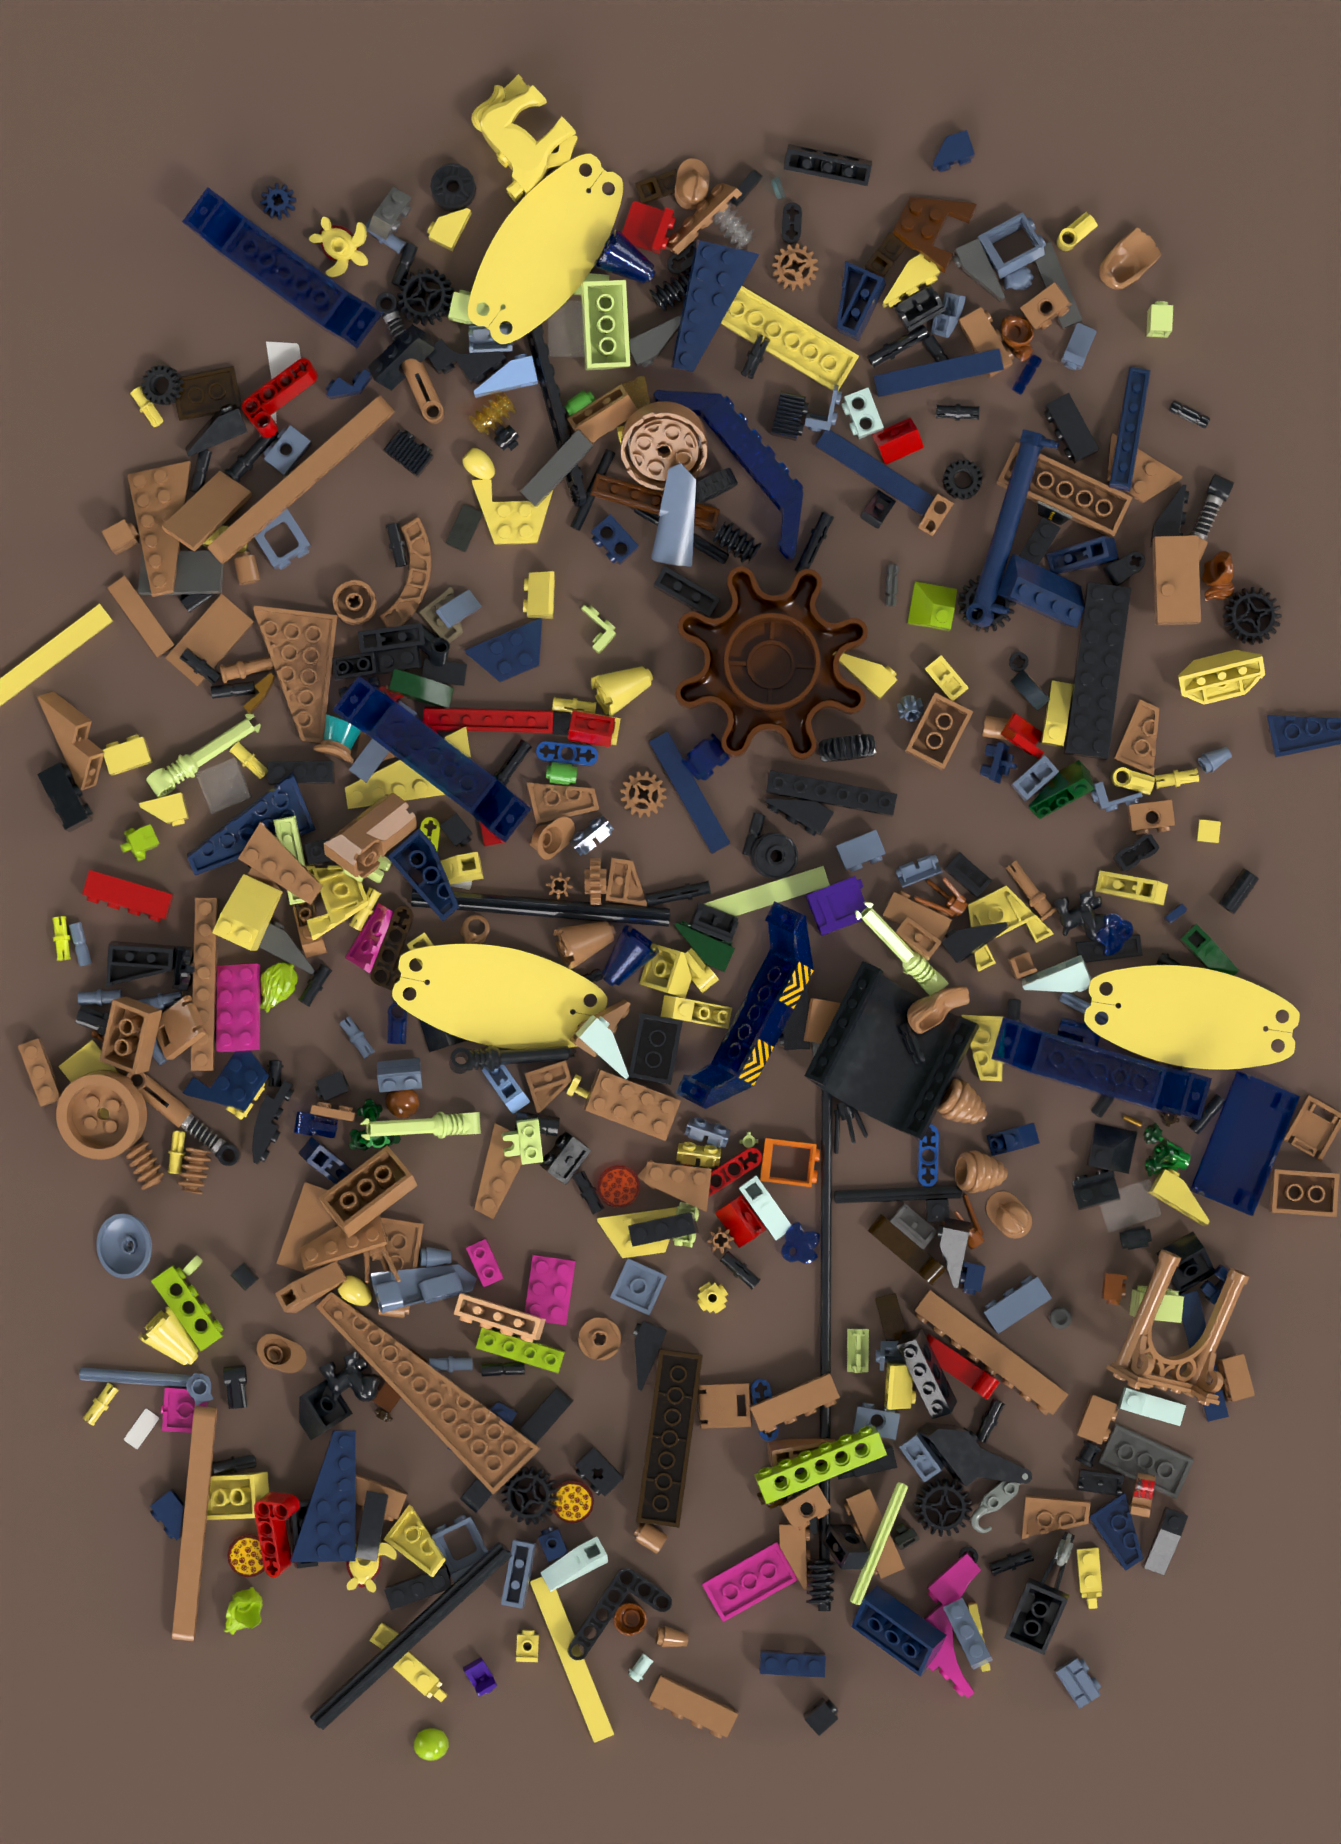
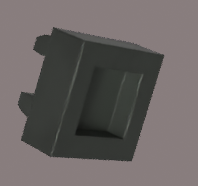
M903 1523L895 1527L899 1536L894 1539L901 1550L920 1540L913 1528L907 1531Z

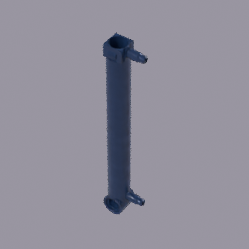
M1023 429L1019 450L973 603L966 611L969 622L979 627H987L992 623L994 619L993 612L999 614L1009 613V608L995 604L997 592L1003 578L1041 449H1043V446L1056 449L1059 447L1058 442L1048 439L1037 432ZM983 611L982 617L977 619L978 613Z

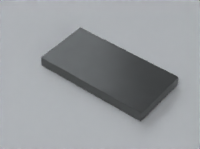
M209 550L195 552L179 551L174 592L164 595L222 593L224 564H221ZM141 552L138 594L151 595L144 555Z
M1115 1424L1097 1463L1135 1481L1138 1472L1155 1475L1154 1489L1177 1499L1194 1459Z

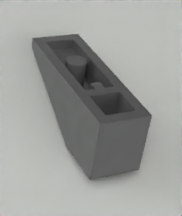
M979 238L956 248L954 251L955 255L952 256L956 267H961L968 277L999 302L1003 301L1005 295Z
M681 315L629 340L630 354L637 368L640 366L646 368L654 364L653 360L660 355L679 330Z
M275 921L272 924L269 923L259 947L314 975L315 969L290 935L283 930L285 926Z

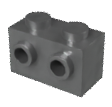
M393 187L373 214L368 230L387 240L392 232L398 230L402 222L401 219L408 216L412 208L409 206L412 197Z

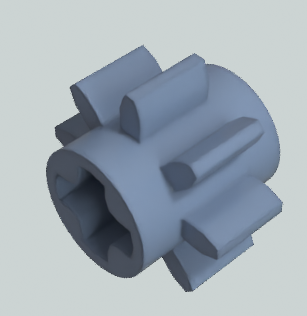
M914 695L904 696L900 703H897L899 718L905 717L909 722L918 720L920 714L924 713L921 698L916 700Z

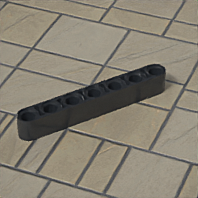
M557 1386L518 1432L534 1444H537L574 1400ZM477 1478L461 1496L460 1500L477 1513L492 1496V1493Z

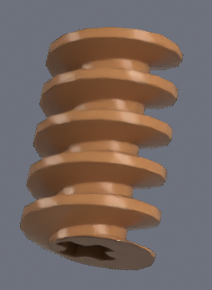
M149 1141L126 1150L130 1151L126 1158L134 1159L129 1164L130 1167H138L133 1173L135 1175L141 1174L137 1181L145 1182L141 1187L142 1190L164 1181L160 1180L164 1172H156L161 1167L160 1164L153 1165L157 1157H149L153 1149H145Z
M188 1147L185 1150L191 1153V1155L184 1156L183 1158L189 1163L181 1165L187 1171L179 1173L184 1178V1181H177V1184L182 1187L180 1190L202 1195L203 1191L198 1187L205 1186V1183L200 1178L207 1177V1174L202 1172V1170L209 1169V1166L204 1162L211 1161V1157L206 1155V1153L212 1152Z

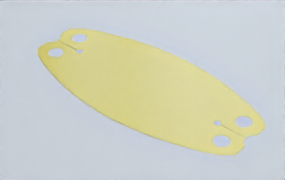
M584 154L568 161L537 184L508 215L486 251L469 298V320L477 326H485L489 329L491 337L499 344H507L523 337L554 314L586 279L604 249L620 208L623 195L622 178L614 172L605 171L601 167V162L594 155ZM583 163H587L592 167V173L588 177L582 176L579 172V167ZM605 182L613 183L615 191L612 195L603 193L602 186ZM590 188L591 193H587L586 189ZM481 302L486 303L490 308L486 316H481L476 311L477 305ZM502 304L506 306L504 310L500 308ZM503 321H508L512 324L513 329L510 334L505 335L501 333L499 326Z
M483 944L428 946L404 953L400 957L398 966L401 972L400 981L395 983L392 992L393 999L404 1010L444 1032L479 1044L507 1049L559 1046L577 1047L570 1039L577 1030L578 1025L589 1019L590 1015L594 1016L605 1010L608 1000L606 994L597 985L558 963L521 950ZM419 958L422 961L423 967L420 971L414 972L410 969L409 963L412 959ZM425 980H429L430 984L425 985ZM407 987H412L416 990V997L411 1001L403 997V991ZM587 994H594L596 996L597 1003L595 1006L587 1007L584 1004V997ZM574 1009L577 1013L572 1015L570 1011Z
M1152 965L1106 972L1094 977L1090 981L1089 994L1093 1002H1091V1006L1085 1012L1084 1021L1086 1025L1104 1039L1141 1056L1188 1068L1241 1069L1277 1063L1294 1054L1295 1040L1292 1038L1293 1029L1298 1026L1300 1013L1287 1000L1244 979L1199 967ZM1103 982H1109L1113 986V991L1108 996L1102 995L1099 991V987ZM1120 1003L1121 1008L1118 1009L1115 1005ZM1279 1010H1286L1288 1012L1289 1019L1287 1022L1279 1023L1276 1020V1013ZM1100 1011L1108 1015V1022L1104 1025H1099L1095 1021V1015ZM1264 1026H1267V1027H1268V1031H1267V1032H1265V1031L1263 1030V1027H1264ZM1275 1039H1280L1285 1044L1284 1050L1280 1053L1274 1052L1271 1048V1044Z

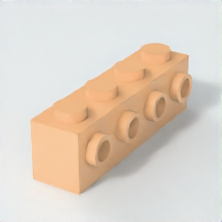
M462 1293L459 1294L454 1315L460 1316L459 1320L471 1324L472 1321L480 1322V1327L490 1330L496 1327L501 1329L500 1333L512 1336L515 1333L521 1335V1340L533 1343V1339L540 1340L546 1321L544 1318Z

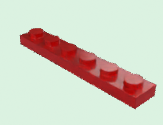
M424 707V730L457 731L466 726L467 731L553 733V710Z

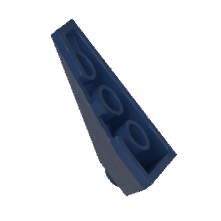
M419 828L387 858L439 918L445 921L459 908V905L434 844Z

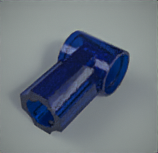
M394 1002L388 1009L387 1043L406 1044L408 1012L404 1010L403 1016H394L392 1009L398 1005L397 1002Z
M1061 1018L1058 1036L1098 1048L1100 1036L1092 1031L1085 1022L1080 1023L1071 1019Z
M297 1111L293 1133L335 1138L338 1120Z

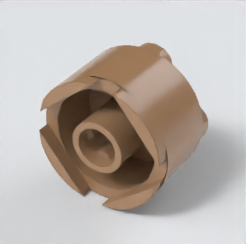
M351 580L341 584L335 590L333 607L338 617L345 623L362 625L374 616L377 609V599L368 584L360 580ZM356 598H358L360 605H355V607L352 608L350 600H355Z

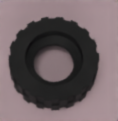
M732 469L720 470L696 483L695 503L706 502L735 487L738 482Z

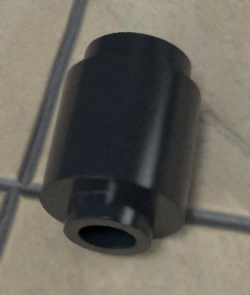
M1145 1225L1127 1228L1123 1232H1119L1122 1249L1128 1248V1250L1149 1247L1148 1242H1152L1150 1229H1146Z

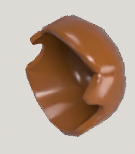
M413 1089L390 1091L385 1097L387 1109L398 1118H409L416 1113L419 1107V1097Z
M633 1602L619 1606L613 1617L614 1626L620 1633L627 1636L640 1633L647 1623L646 1612L640 1605Z

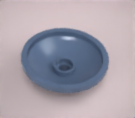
M126 1213L113 1215L102 1224L98 1232L97 1254L107 1272L115 1277L126 1279L135 1277L144 1271L151 1258L152 1241L147 1227L139 1218Z

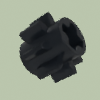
M501 425L494 431L497 436L493 440L503 451L507 448L512 451L519 445L516 440L520 436L510 425L506 428Z

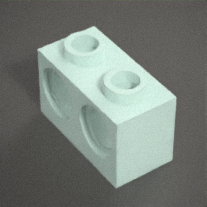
M869 388L844 396V403L841 404L845 415H850L852 423H849L853 435L857 434L858 438L861 439L883 430L884 427ZM860 399L864 404L863 408L855 409L852 406V401ZM862 419H868L871 422V427L863 429L860 427L859 422Z

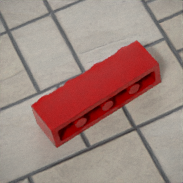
M89 870L82 895L87 896L86 901L99 904L100 900L108 902L107 907L117 910L122 906L128 908L127 913L140 916L141 912L149 914L148 919L161 922V918L167 920L174 897L173 894Z

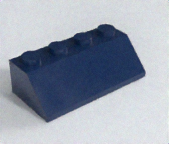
M1012 554L997 595L1057 623L1077 628L1085 609L1081 586Z
M878 1585L863 1598L851 1626L920 1677L940 1651L947 1636Z

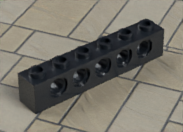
M772 770L769 773L766 789L768 794L816 801L822 804L891 817L894 815L897 794Z

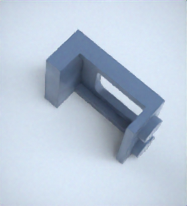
M288 509L284 510L255 536V539L275 570L277 568H280V570L286 568L291 564L290 560L296 556L301 558L310 552L308 550L311 547L310 543ZM285 522L299 542V546L279 558L265 539V533L280 523Z
M463 1514L453 1519L454 1524L448 1527L446 1524L435 1528V1533L431 1536L446 1559L445 1563L451 1573L450 1576L453 1582L457 1581L488 1552L471 1515L466 1517ZM466 1525L477 1550L459 1560H455L443 1535Z

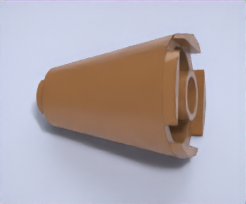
M603 921L560 927L554 930V936L558 935L559 941L555 943L564 964L569 963L568 969H572L612 943L614 936H616V931L612 924Z

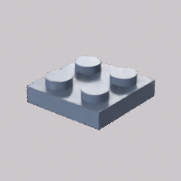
M628 1258L610 1298L650 1315L667 1275Z

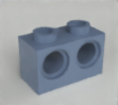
M1043 756L1011 786L1026 801L1059 771L1046 756Z

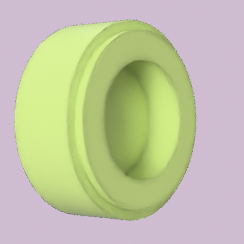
M198 1255L195 1256L182 1271L187 1276H190L201 1265L203 1260Z

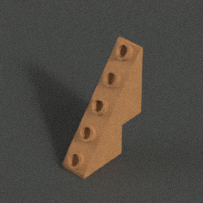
M54 691L38 696L41 707L80 791L96 786L105 752L87 739L92 721Z

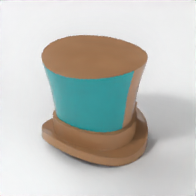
M326 714L323 740H321L320 745L314 746L312 750L336 756L353 764L354 759L350 756L351 749L364 727Z

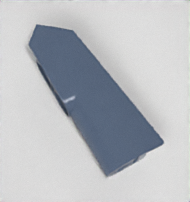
M682 463L668 470L651 559L661 563L691 567L696 478Z
M459 1264L397 1270L401 1279L400 1282L396 1281L392 1271L371 1273V1281L381 1313L421 1302L432 1303L457 1296L460 1293L472 1292L477 1280L475 1276Z

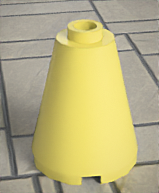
M643 666L594 676L591 678L592 689H597L595 698L606 715L613 716L650 687L653 676L648 668L645 669Z
M165 1307L166 1312L164 1313L162 1310L158 1312L144 1327L147 1330L144 1335L142 1333L139 1334V1339L180 1364L186 1365L188 1363L191 1365L199 1356L197 1355L198 1348L169 1307Z

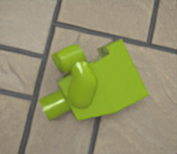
M151 824L136 831L133 828L125 831L124 834L126 835L127 842L121 844L120 847L123 853L131 850L132 854L137 858L136 861L139 862L145 859L146 851L154 849L159 845V841Z

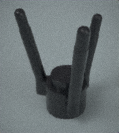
M844 1102L836 1104L837 1110H834L835 1154L839 1152L840 1117L842 1121L847 1120L852 1144L856 1143L851 1120L854 1119V1116L864 1137H868L858 1110Z

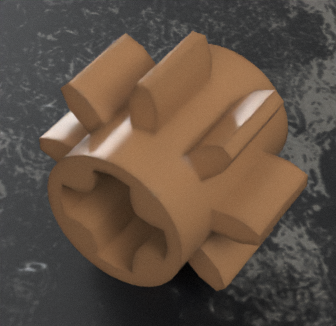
M561 872L559 873V878L551 875L552 883L546 884V886L552 888L549 895L556 893L558 900L560 899V894L568 897L567 888H573V886L567 885L570 877L563 879ZM556 881L560 883L562 881L565 882L562 892L561 890H554Z
M718 1227L716 1234L710 1231L713 1240H708L707 1242L715 1245L712 1251L720 1248V1252L723 1254V1248H732L728 1243L734 1240V1238H728L729 1229L724 1233ZM719 1234H722L723 1238H727L723 1246L715 1243V1239L718 1238Z

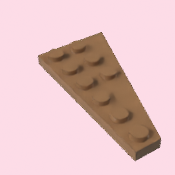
M191 461L127 474L152 597L174 592L180 542L163 531L162 525L186 503Z

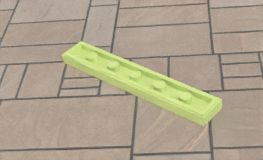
M824 866L704 904L738 916L826 888L830 885Z

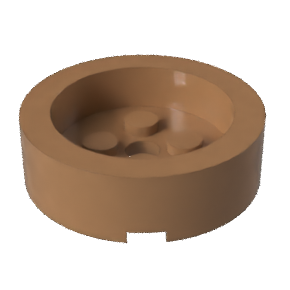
M674 402L650 403L636 410L626 421L621 436V458L627 472L635 481L651 489L664 490L669 468L679 463H682L695 478L701 473L707 459V433L700 418L689 408ZM666 445L670 449L666 454L658 451V448Z
M97 1070L76 1079L63 1091L57 1104V1125L62 1138L75 1152L91 1159H110L120 1155L140 1139L146 1126L147 1108L142 1093H139L129 1078L115 1071ZM101 1108H106L109 1111L107 1119L101 1117L99 1113Z

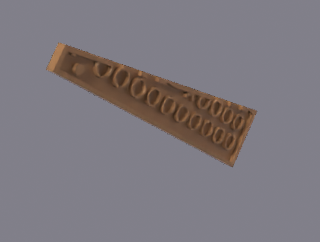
M330 1292L316 1306L492 1494H495L541 1449L335 1293Z

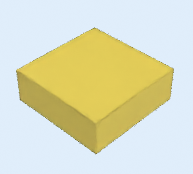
M1199 819L1197 841L1219 843L1221 822Z
M381 1622L369 1641L383 1649L399 1633Z

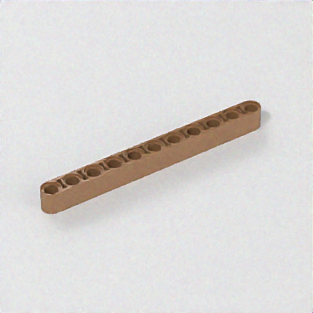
M381 395L375 398L218 536L207 549L221 564L227 562L395 413L394 409Z
M195 1406L172 1632V1639L194 1641L196 1635L217 1420V1408Z

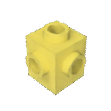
M707 1282L699 1288L700 1293L697 1295L700 1299L697 1300V1303L703 1312L708 1310L709 1313L714 1311L716 1314L726 1307L724 1303L727 1302L726 1296L728 1293L722 1284L717 1286L715 1282L713 1284ZM710 1294H715L717 1296L715 1302H710L708 1300Z

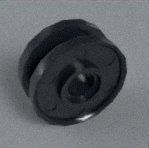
M451 163L443 165L436 170L431 178L430 188L433 199L438 206L447 211L456 212L463 210L475 198L476 185L473 175L460 164ZM451 183L459 185L456 192L448 191V186Z
M776 833L763 834L751 846V865L762 876L776 879L786 877L797 865V847L792 839L785 835ZM776 850L777 858L775 861H772L770 855L772 851Z

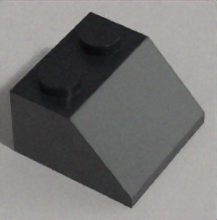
M1194 1232L1183 1236L1162 1249L1181 1257L1180 1263L1176 1267L1171 1279L1175 1289L1179 1291V1295L1214 1275L1215 1269Z

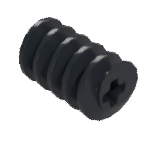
M687 268L685 269V275L681 272L677 274L678 280L673 276L670 277L671 284L663 281V289L656 285V293L649 289L654 301L662 310L667 311V303L674 307V299L681 303V295L686 296L690 276Z
M725 521L714 536L713 542L716 543L721 540V548L728 545L726 550L728 553L735 550L733 555L735 558L742 555L740 560L742 563L746 560L750 562L762 543L759 542L754 546V537L747 541V532L740 536L741 528L738 527L733 531L734 523L731 522L726 526Z
M809 1559L814 1561V1564L808 1565V1568L814 1570V1572L807 1574V1577L813 1579L812 1582L807 1583V1586L812 1587L813 1590L806 1592V1594L812 1596V1599L806 1600V1603L829 1605L827 1602L833 1601L834 1597L828 1593L833 1592L834 1588L828 1585L833 1584L834 1579L828 1576L835 1574V1571L829 1567L834 1566L835 1562L828 1559Z

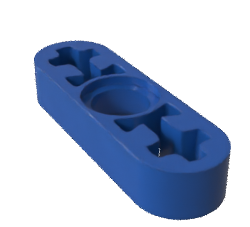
M544 741L536 748L538 758L547 762L591 766L598 760V752L592 746ZM547 745L549 750L555 751V746H560L557 752L558 759H553L555 754H548L547 757H543L540 749H544V746ZM567 747L571 748L574 752L573 757L569 760L561 757V751ZM576 748H580V753L586 754L587 750H591V754L595 755V758H591L590 762H586L585 757H579L580 761H575L577 757Z
M931 1124L929 1128H931L932 1132H935V1136H931L930 1143L935 1142V1147H922V1142L927 1143V1137L924 1136L922 1141L919 1140L918 1180L920 1184L926 1187L933 1186L938 1179L939 1132ZM926 1149H931L935 1154L934 1159L930 1162H926L922 1158V1153ZM922 1164H935L934 1169L930 1168V1174L934 1175V1179H931L930 1183H926V1180L922 1179V1175L926 1174V1168H921Z
M756 1379L751 1385L754 1404L758 1403L756 1398H760L759 1391H755L759 1382H762L763 1386H767V1389L764 1390V1397H772L770 1384L765 1379ZM778 1424L771 1437L763 1434V1431H759L761 1438L766 1441L774 1440L779 1433Z

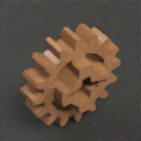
M789 244L787 245V251L782 248L780 249L781 256L775 255L774 259L778 263H772V268L777 269L773 272V276H779L777 283L784 282V289L789 285L792 291L795 290L796 286L802 291L803 284L809 287L811 286L810 279H816L813 272H818L819 268L814 266L818 263V260L812 259L813 251L810 253L806 252L807 246L801 250L799 249V244H796L795 249H792ZM796 254L802 255L806 259L802 260L798 258ZM788 257L787 265L781 267L784 258ZM793 263L796 266H800L798 272H795L794 269L790 270ZM810 268L808 275L803 279V271ZM785 276L794 278V281L788 280Z
M647 771L644 776L637 772V778L635 779L630 775L629 779L631 782H624L623 785L627 788L620 791V793L625 794V797L621 798V802H627L624 807L625 810L631 808V815L638 812L639 818L642 817L643 813H646L647 817L650 818L651 811L658 814L656 808H663L664 805L661 803V800L667 799L666 796L662 795L666 788H660L663 781L659 780L656 782V775L654 774L650 778ZM639 781H649L652 784L644 786ZM633 786L635 796L629 799V791ZM637 787H639L640 790L642 789L644 792L649 791L647 797L650 803H648V801L644 798H638L640 793ZM657 790L658 799L656 803H654V801L652 800V794ZM639 803L646 804L648 809H639L635 806Z
M590 858V868H585V894H590L591 905H601V894H606V868H601L600 858Z

